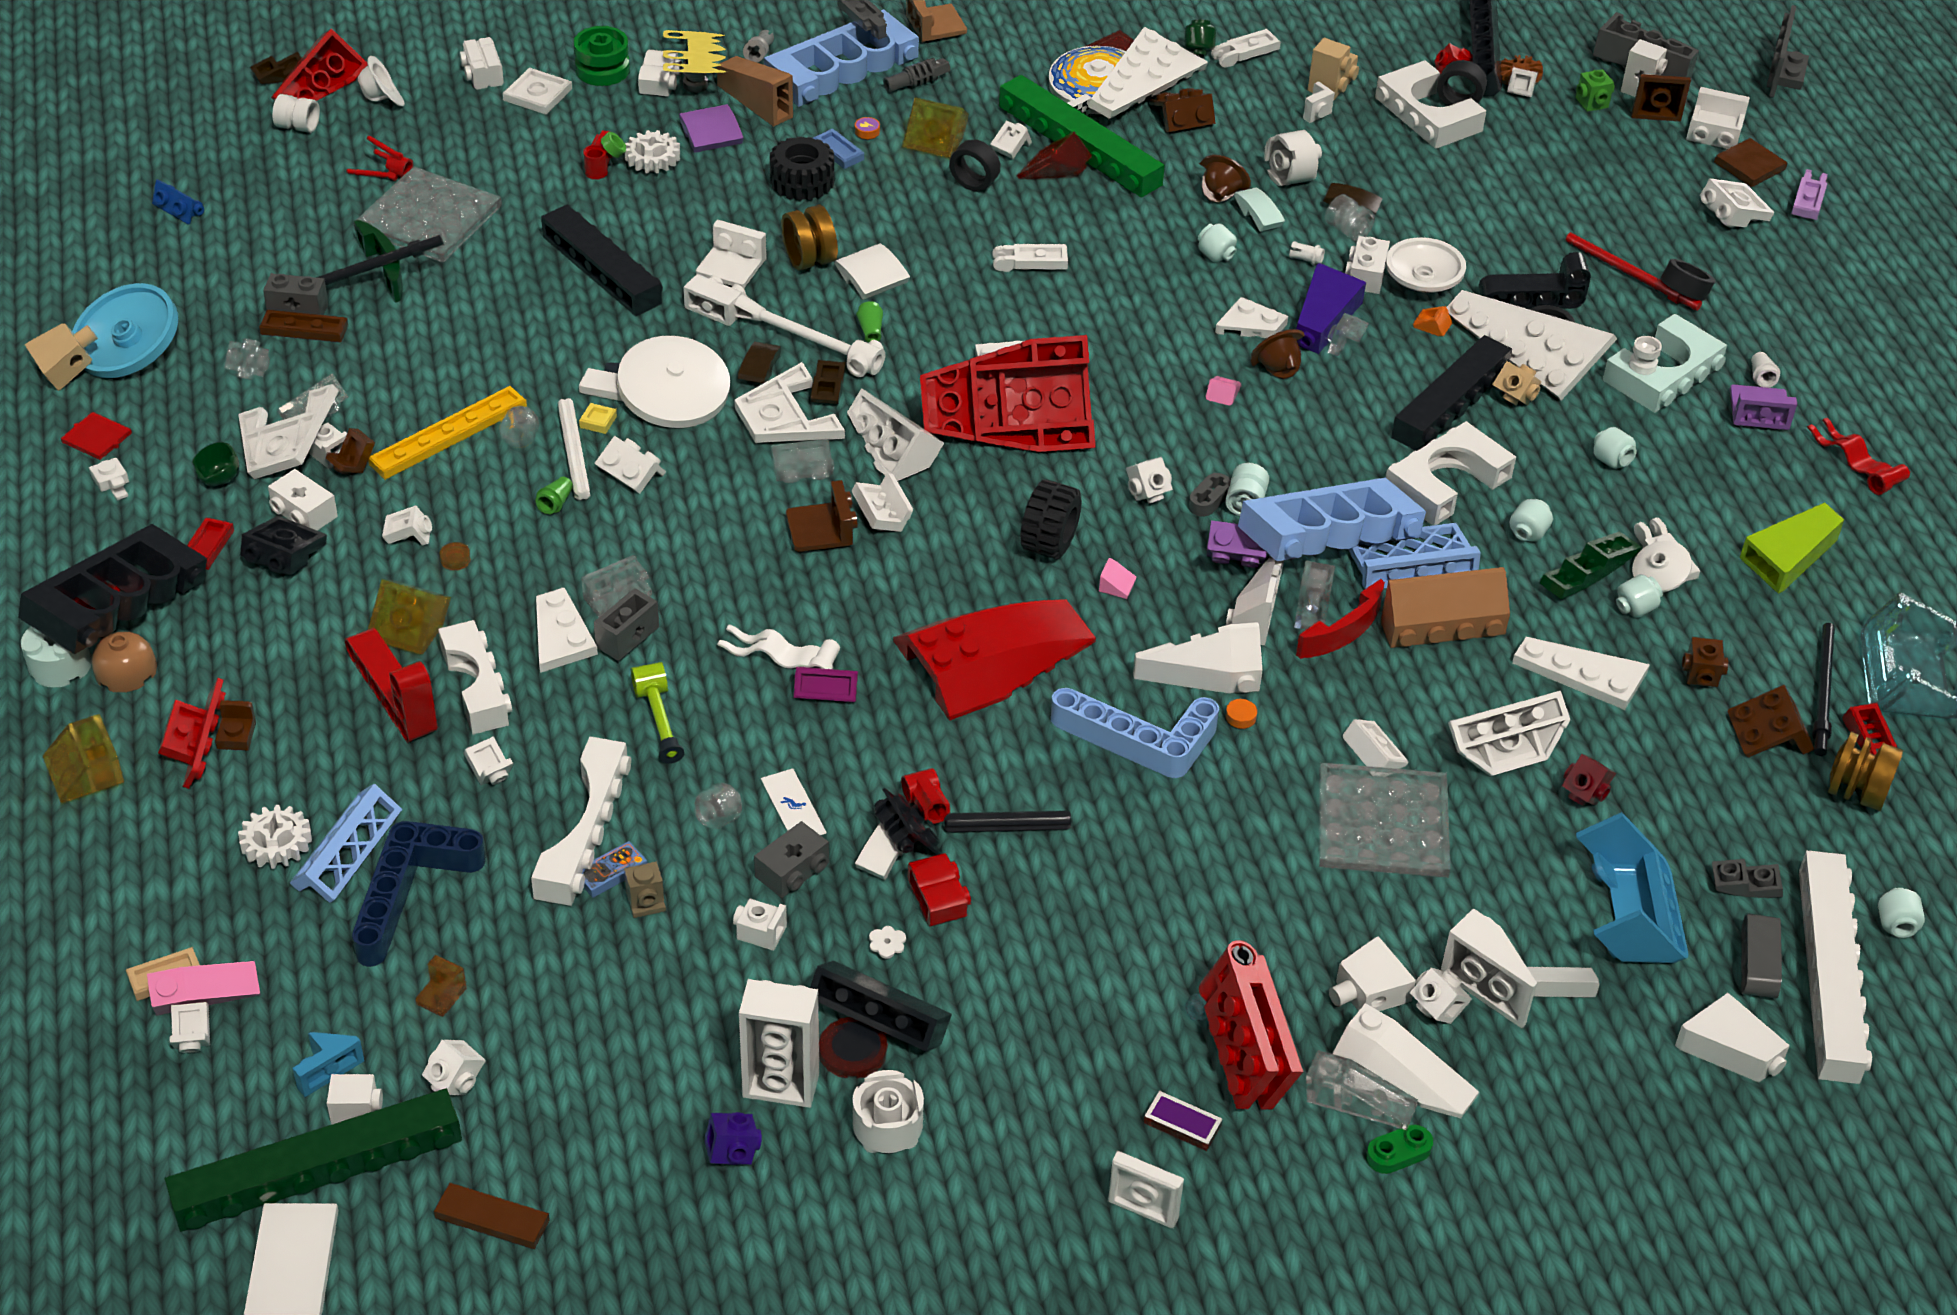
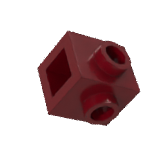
M1581 754L1577 762L1572 763L1565 771L1563 777L1565 781L1562 787L1569 790L1568 797L1580 805L1584 806L1586 802L1597 805L1599 801H1604L1610 793L1611 786L1609 784L1616 773L1592 757Z

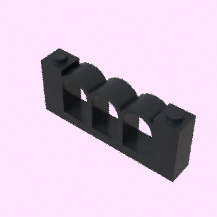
M150 524L21 593L18 618L71 653L77 654L85 648L93 646L98 638L114 632L118 620L126 621L142 617L146 613L148 603H165L175 597L177 590L185 593L193 587L199 586L206 577L207 558L154 524ZM139 565L153 575H148L134 566ZM109 581L110 583L117 586L124 592H119L115 589H112L103 582ZM77 597L96 610L88 609L72 599Z

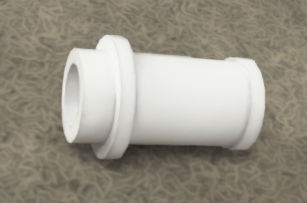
M1295 241L1292 243L1291 247L1294 250H1290V258L1311 262L1313 266L1322 263L1325 249H1322L1320 245L1314 247Z

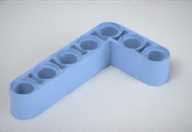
M1070 688L1056 690L1052 695L1051 722L1057 728L1170 778H1179L1188 772L1214 736L1219 713V706L1216 701L1207 697L1198 698L1192 702L1172 731L1169 732Z

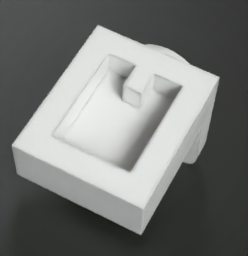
M1006 120L990 145L994 151L1014 159L1022 145L1030 146L1032 141L1025 126L1020 123L1013 124Z
M413 506L387 515L382 537L390 544L399 540H405L414 535L420 544L424 546L429 544L432 524L428 516L424 515L417 506Z

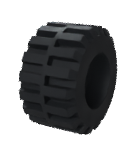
M800 136L797 138H787L786 141H780L777 143V146L772 148V152H770V184H772L773 190L777 191L779 195L800 201L802 199L813 200L815 197H822L823 194H827L830 191V188H833L835 181L834 152L827 143H823L819 139L815 140L813 137L805 138Z
M1043 479L1036 486L1027 503L1021 525V546L1024 550L1054 559H1059L1063 556L1073 540L1080 518L1082 500L1079 489L1047 479Z

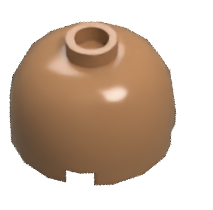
M116 632L104 637L96 645L92 655V669L96 682L100 686L101 683L108 686V690L112 692L137 690L145 685L144 680L148 679L150 675L153 678L156 674L157 662L150 643L139 634L133 632Z

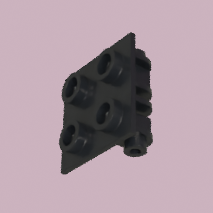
M886 788L882 789L887 798L885 800H878L875 803L874 813L887 831L897 850L909 853L914 849V844L920 841L936 855L942 854L937 847L940 840L930 828H925L923 822L926 820L916 806L910 807L901 794L898 793L895 796Z

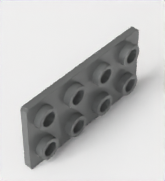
M1792 5L1790 13H1785L1766 86L1771 88L1769 97L1775 96L1777 85L1799 90L1803 86L1809 55H1804L1797 51H1786L1797 7L1795 5Z

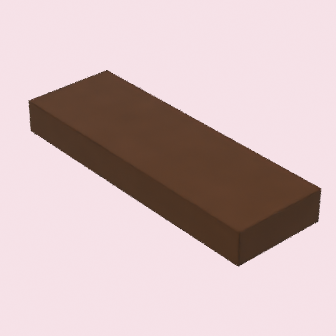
M267 310L259 329L261 335L342 342L348 328V319L346 317Z
M449 1183L434 1210L436 1219L534 1250L550 1221L549 1213L453 1183Z

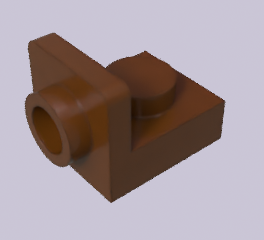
M222 700L219 706L222 719L215 739L217 749L249 751L256 726L252 703L249 701Z

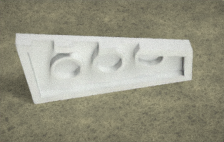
M1530 637L1524 639L1514 654L1512 662L1515 665L1623 710L1627 708L1648 673L1650 664Z

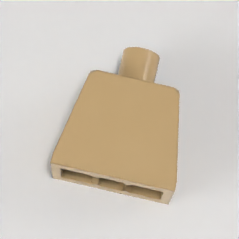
M60 324L24 345L43 374L59 391L91 363L92 358L85 347L98 338L88 325L74 334L66 324Z

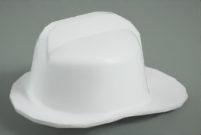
M369 56L368 65L358 76V82L364 96L375 102L390 98L394 103L403 107L405 105L404 100L394 86L388 71L376 57Z

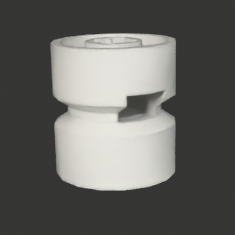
M280 94L277 96L273 106V123L277 127L295 128L298 131L312 133L319 121V104L313 99L302 97L297 99V97Z

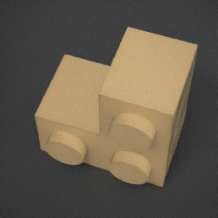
M1323 38L1313 49L1308 84L1309 92L1313 93L1314 83L1316 82L1322 83L1335 92L1334 100L1341 92H1345L1348 84L1352 80L1354 81L1359 73V66H1357L1358 55L1350 53V46L1327 38Z

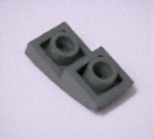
M1745 859L1712 861L1716 891L1744 897H1783L1779 864L1746 867Z

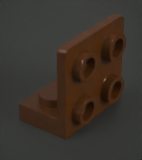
M1785 685L1728 709V714L1746 757L1756 755L1785 741H1789L1791 746L1797 744L1803 755L1814 750L1799 710Z

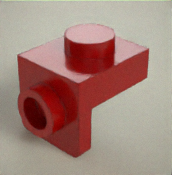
M1449 43L1437 54L1434 62L1436 69L1441 75L1449 63L1458 60L1473 62V55L1467 49H1460Z

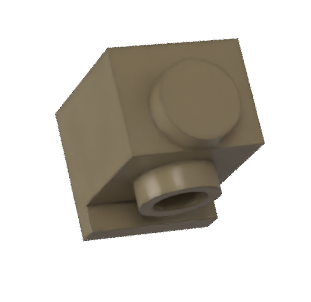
M657 861L624 868L626 894L633 918L666 911L663 880Z

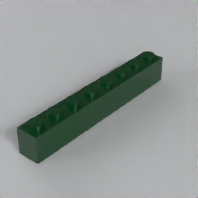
M445 1088L174 1174L164 1179L179 1231L183 1232L189 1229L201 1228L205 1224L226 1217L238 1216L242 1212L264 1206V1203H276L279 1200L297 1194L309 1193L313 1189L331 1183L343 1182L350 1177L368 1171H377L384 1166L402 1160L414 1159L418 1155L436 1149L448 1148L455 1143L461 1142L462 1136L459 1119L449 1092Z

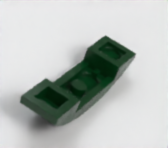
M354 221L357 243L366 257L376 254L379 256L396 250L391 241L380 230L364 221ZM396 261L382 266L385 287L395 303L401 301L403 293L400 261Z

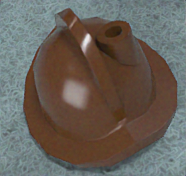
M1222 155L1206 156L1199 163L1206 168L1202 177V191L1204 196L1211 202H1225L1233 197L1238 189L1247 190L1251 187L1249 174L1233 159Z
M1289 329L1266 338L1252 351L1250 356L1252 366L1261 362L1266 370L1276 377H1293L1299 371L1301 365V351L1297 340L1305 336L1304 332L1298 329Z

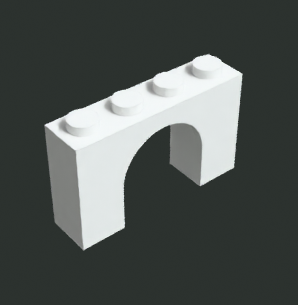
M1426 60L1379 76L1375 98L1435 149L1483 132L1486 110L1472 98L1446 107L1428 106L1418 101L1437 93L1440 72Z
M1466 421L1456 428H1451L1438 439H1433L1428 445L1418 451H1413L1400 462L1392 464L1386 472V478L1426 511L1424 520L1431 525H1437L1454 514L1458 493L1431 473L1432 471L1440 468L1461 469L1470 473L1493 490L1512 478L1516 456Z

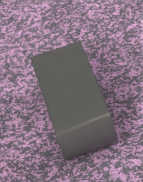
M1746 913L1741 931L1742 994L1777 999L1782 981L1781 919Z

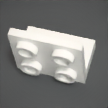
M717 219L713 225L714 247L696 269V275L699 274L707 278L711 275H716L721 278L724 284L731 286L739 284L745 288L766 260V233Z

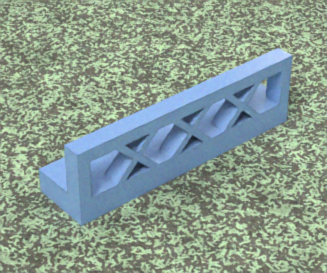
M372 784L359 792L297 872L290 884L299 892L311 886L329 903L334 901L402 811V808L376 784ZM376 801L389 811L385 819H375L373 805ZM358 825H368L370 835L368 841L358 842L356 831ZM341 848H351L353 859L351 864H341L339 856ZM323 871H334L335 885L332 889L319 879Z

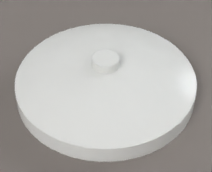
M658 336L639 342L628 350L619 365L617 386L625 405L640 418L663 427L687 428L709 421L723 409L728 399L730 376L723 360L708 346L685 337Z

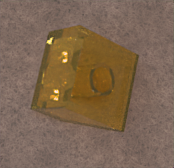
M382 579L368 629L374 627L388 645L423 655L438 634V629L443 627L451 597L403 582Z

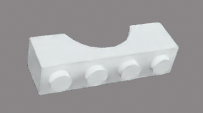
M474 620L439 628L441 651L448 670L464 672L476 678L470 687L462 691L464 713L472 735L509 726L508 712H512L511 701L508 693L502 694L504 685L500 672L494 673L496 664L492 651L486 652L485 650L488 648L484 631H478Z

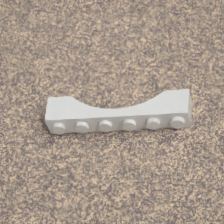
M589 736L580 758L582 781L589 793L586 811L578 825L568 836L555 846L541 853L531 877L534 899L572 906L576 894L582 893L585 883V875L582 874L583 869H591L594 861L595 846L601 845L603 840L605 821L609 822L612 817L614 798L620 797L623 775H628L630 772L631 757L627 756L626 743Z

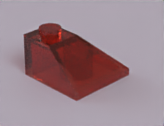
M1074 131L1042 148L1016 176L1019 179L1064 178L1071 173L1076 176L1086 169L1085 163L1092 155Z

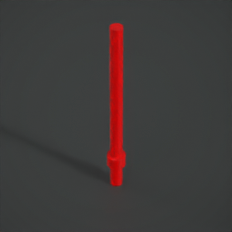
M1571 232L1566 236L1565 241L1664 293L1668 296L1669 300L1677 304L1682 303L1696 311L1700 309L1702 301L1686 297L1674 291L1655 276Z

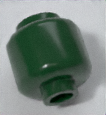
M1192 20L1191 24L1185 27L1184 47L1186 50L1191 51L1198 57H1205L1207 52H1211L1215 48L1216 28L1210 24L1211 21Z

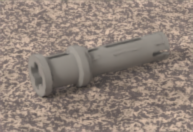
M762 30L758 36L752 37L743 48L745 59L757 63L760 62L767 55L769 45L773 43V33L769 35V30Z

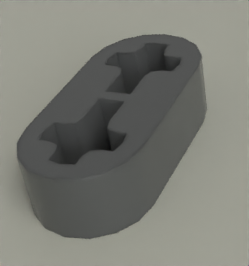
M1221 473L1208 475L1190 494L1189 510L1191 513L1203 517L1212 514L1226 500L1231 482L1229 477Z

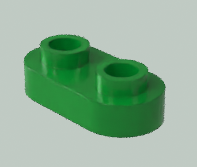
M1420 1125L1405 1126L1374 1138L1368 1145L1366 1161L1374 1171L1389 1174L1427 1159L1431 1154L1433 1136L1426 1128ZM1382 1149H1386V1150H1388V1151H1390V1152H1389V1153H1385V1152H1383V1151H1381V1150H1382Z

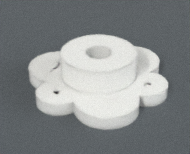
M885 926L882 930H873L869 934L871 941L870 950L878 952L882 958H891L895 953H902L904 951L903 943L906 941V935L903 931H894L891 926Z

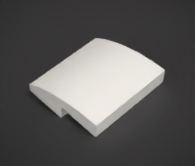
M881 243L835 260L834 263L846 283H853L863 300L905 284L910 278L900 261Z

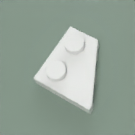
M1241 297L1216 324L1215 333L1224 335L1225 329L1241 331L1240 336L1268 338L1281 332L1286 327L1288 316Z

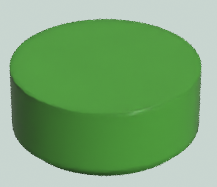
M608 132L601 138L604 149L613 157L619 158L626 152V145L617 134Z

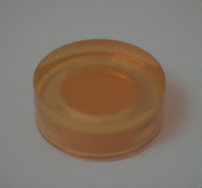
M452 542L443 546L440 550L442 566L449 570H460L468 566L471 561L468 546L460 542Z

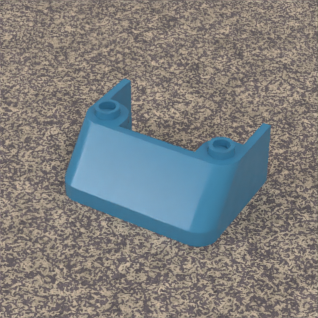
M1622 812L1577 832V839L1593 854L1595 863L1592 864V870L1595 877L1600 882L1604 881L1610 888L1616 920L1594 929V935L1607 947L1610 955L1613 958H1618L1621 962L1677 963L1688 958V948L1672 872L1665 857Z

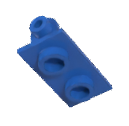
M156 179L153 205L187 224L191 223L192 216L203 214L204 207L200 201H194V199L176 190L172 185H167Z

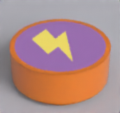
M872 117L860 118L855 122V134L861 139H874L880 134V123Z

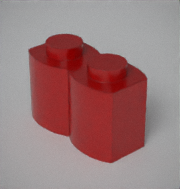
M943 853L908 863V881L929 926L967 917V906L971 905V897L968 888L961 886L959 882L960 875L955 861L950 862L948 856Z

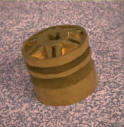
M1851 732L1847 740L1840 746L1830 772V788L1828 793L1836 795L1840 784H1847L1848 787L1844 795L1845 799L1848 800L1855 789L1858 788L1862 790L1861 805L1881 811L1904 750L1883 743L1876 755L1869 753L1871 739L1866 737L1862 750L1854 748L1859 734Z

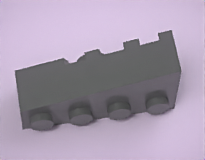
M1618 12L1599 29L1593 56L1599 57L1602 61L1614 62L1626 68L1630 50L1641 39L1667 49L1665 59L1668 62L1661 76L1692 77L1699 50L1674 38L1665 40L1661 32L1655 29L1646 31L1641 28L1642 23L1635 20L1629 23L1623 20L1624 15Z

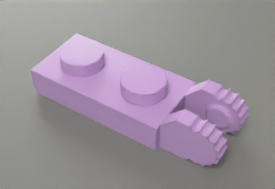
M1806 169L1805 175L1801 179L1791 214L1805 219L1817 220L1827 186L1826 179L1828 174L1822 173L1819 181L1811 179L1812 170Z

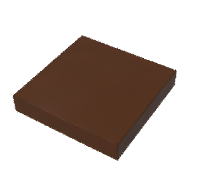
M1751 138L1717 154L1714 163L1750 187L1786 170L1788 162Z

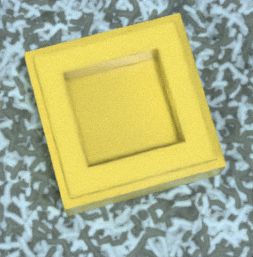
M590 403L579 420L580 428L606 434L617 417V411L614 408Z

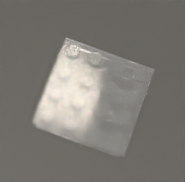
M413 166L356 220H361L374 226L393 245L399 247L408 246V242L417 239L423 241L441 235L444 245L425 251L424 256L444 263L502 206V200L500 196Z
M1320 763L1319 867L1449 878L1450 843L1447 773Z

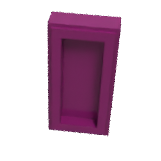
M796 667L794 698L856 702L858 671Z

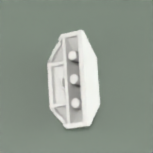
M1557 691L1448 722L1457 752L1489 776H1494L1548 760L1563 730L1570 722V717L1562 693Z

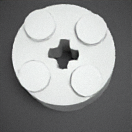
M1306 130L1277 134L1268 139L1264 157L1265 161L1270 163L1271 169L1267 171L1271 180L1276 185H1291L1316 179L1318 159L1322 156V150L1319 144H1315L1313 138Z
M882 1070L868 1075L864 1078V1082L859 1088L858 1086L856 1087L853 1094V1130L867 1152L894 1153L916 1146L923 1128L924 1097L919 1084L915 1080L911 1082L904 1078V1074L901 1072Z

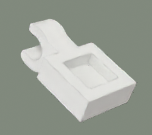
M117 458L105 460L89 467L91 477L101 492L110 489L116 500L128 497V493L124 489L125 483L129 482L128 475Z

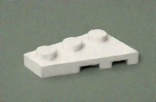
M565 587L536 596L540 673L598 655L597 645Z

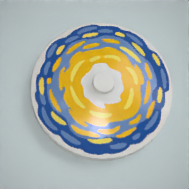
M1086 46L1064 53L1054 61L1049 71V89L1051 93L1066 103L1084 94L1092 98L1126 51L1108 46ZM1091 109V114H1100L1097 111Z

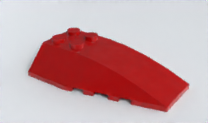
M1087 335L1029 339L920 375L924 429L931 434L1035 452L1096 448L1094 420H1092Z
M1067 599L1014 603L953 616L893 637V641L907 661L917 657L936 683L935 701L950 721L1006 700L1012 696V691L1020 686L1024 688L1031 684L1033 678L1041 672L1048 673L1054 669L1055 663L1062 659L1068 660L1095 643L1096 637Z

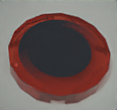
M840 1018L829 1024L821 1034L819 1041L821 1062L828 1071L838 1077L848 1078V1076H857V1079L865 1078L877 1072L886 1060L888 1043L885 1033L854 1018Z

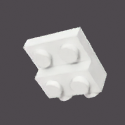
M1709 179L1700 194L1701 200L1706 204L1707 208L1715 212L1717 218L1724 225L1731 228L1734 226L1747 227L1750 220L1770 221L1774 215L1770 207L1746 183Z

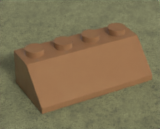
M1499 567L1388 580L1381 625L1390 648L1505 635L1510 617L1505 568Z

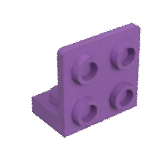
M1731 385L1730 396L1734 425L1790 430L1797 407L1796 397H1787L1785 389Z
M1211 520L1207 557H1212V562L1229 564L1230 560L1241 561V566L1258 568L1259 563H1265L1267 551L1263 550L1241 530L1238 524Z

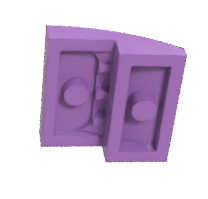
M728 104L679 113L685 136L689 137L694 153L743 143L742 132Z

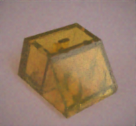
M100 714L69 723L43 754V760L61 803L124 783L118 756Z

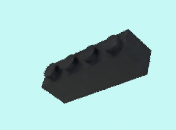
M834 960L817 966L810 986L812 989H818V1003L926 1052L942 1044L952 1016L951 1013Z

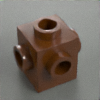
M1691 638L1688 652L1684 653L1682 659V671H1687V684L1718 687L1721 675L1726 676L1728 671V657H1724L1723 640Z

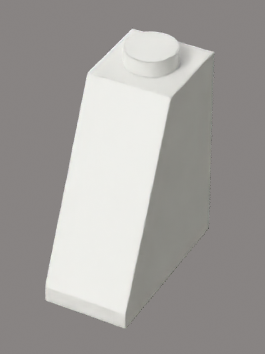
M1729 993L1681 1026L1675 1044L1681 1051L1757 1082L1762 1081L1770 1074L1776 1076L1783 1070L1787 1063L1785 1057L1790 1046Z

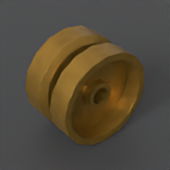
M820 204L805 209L804 214L799 210L783 214L781 220L783 242L788 257L795 269L799 271L814 266L815 261L823 265L834 262L837 259L838 243L831 217L824 206Z

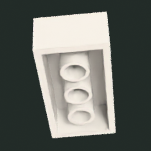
M748 979L739 1010L743 1098L811 1108L819 1077L818 989L801 985L778 984L768 980Z

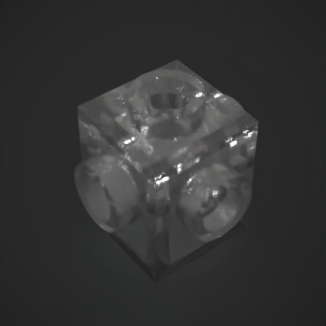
M243 338V343L230 341L224 368L237 371L236 377L253 380V375L264 377V373L270 363L269 349L259 347L260 342Z

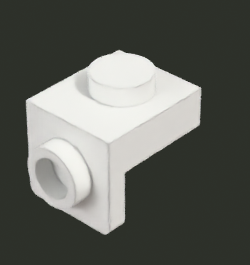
M1320 82L1314 83L1313 94L1305 100L1303 119L1312 123L1331 114L1335 92Z
M494 737L465 749L463 754L481 786L489 782L495 785L509 777L508 773L511 771L513 762L511 758L505 759Z
M201 1002L171 1005L172 1036H169L170 1044L175 1049L179 1048L181 1053L201 1051V1046H209V1004Z

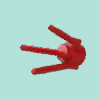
M367 136L368 141L385 151L374 149L373 152L387 160L386 169L389 172L361 169L346 170L348 174L389 178L396 181L398 177L403 179L409 177L413 169V161L372 136Z

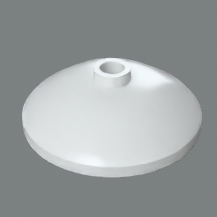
M1420 237L1405 239L1393 245L1387 253L1386 268L1389 274L1402 286L1414 291L1434 293L1445 291L1460 283L1465 275L1466 261L1463 255L1450 244L1437 239Z

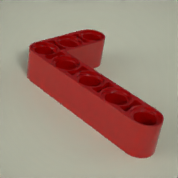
M374 627L345 638V646L349 657L405 741L410 742L437 731L438 726L432 686L424 664L418 661L402 668Z

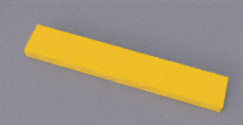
M508 386L371 455L368 459L369 466L386 480L527 408L526 399L511 386Z

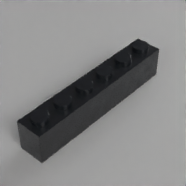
M567 204L541 216L543 238L634 316H639L662 304L663 287L657 277H653L641 264L634 261L626 251L621 250L610 238L603 235L595 225L590 224L579 212H576Z
M1486 335L1481 337L1395 416L1391 438L1418 451L1428 445L1430 441L1436 439L1443 430L1447 431L1458 416H1463L1473 402H1478L1482 394L1487 389L1493 387L1492 384L1506 361L1512 363L1510 360L1512 348Z

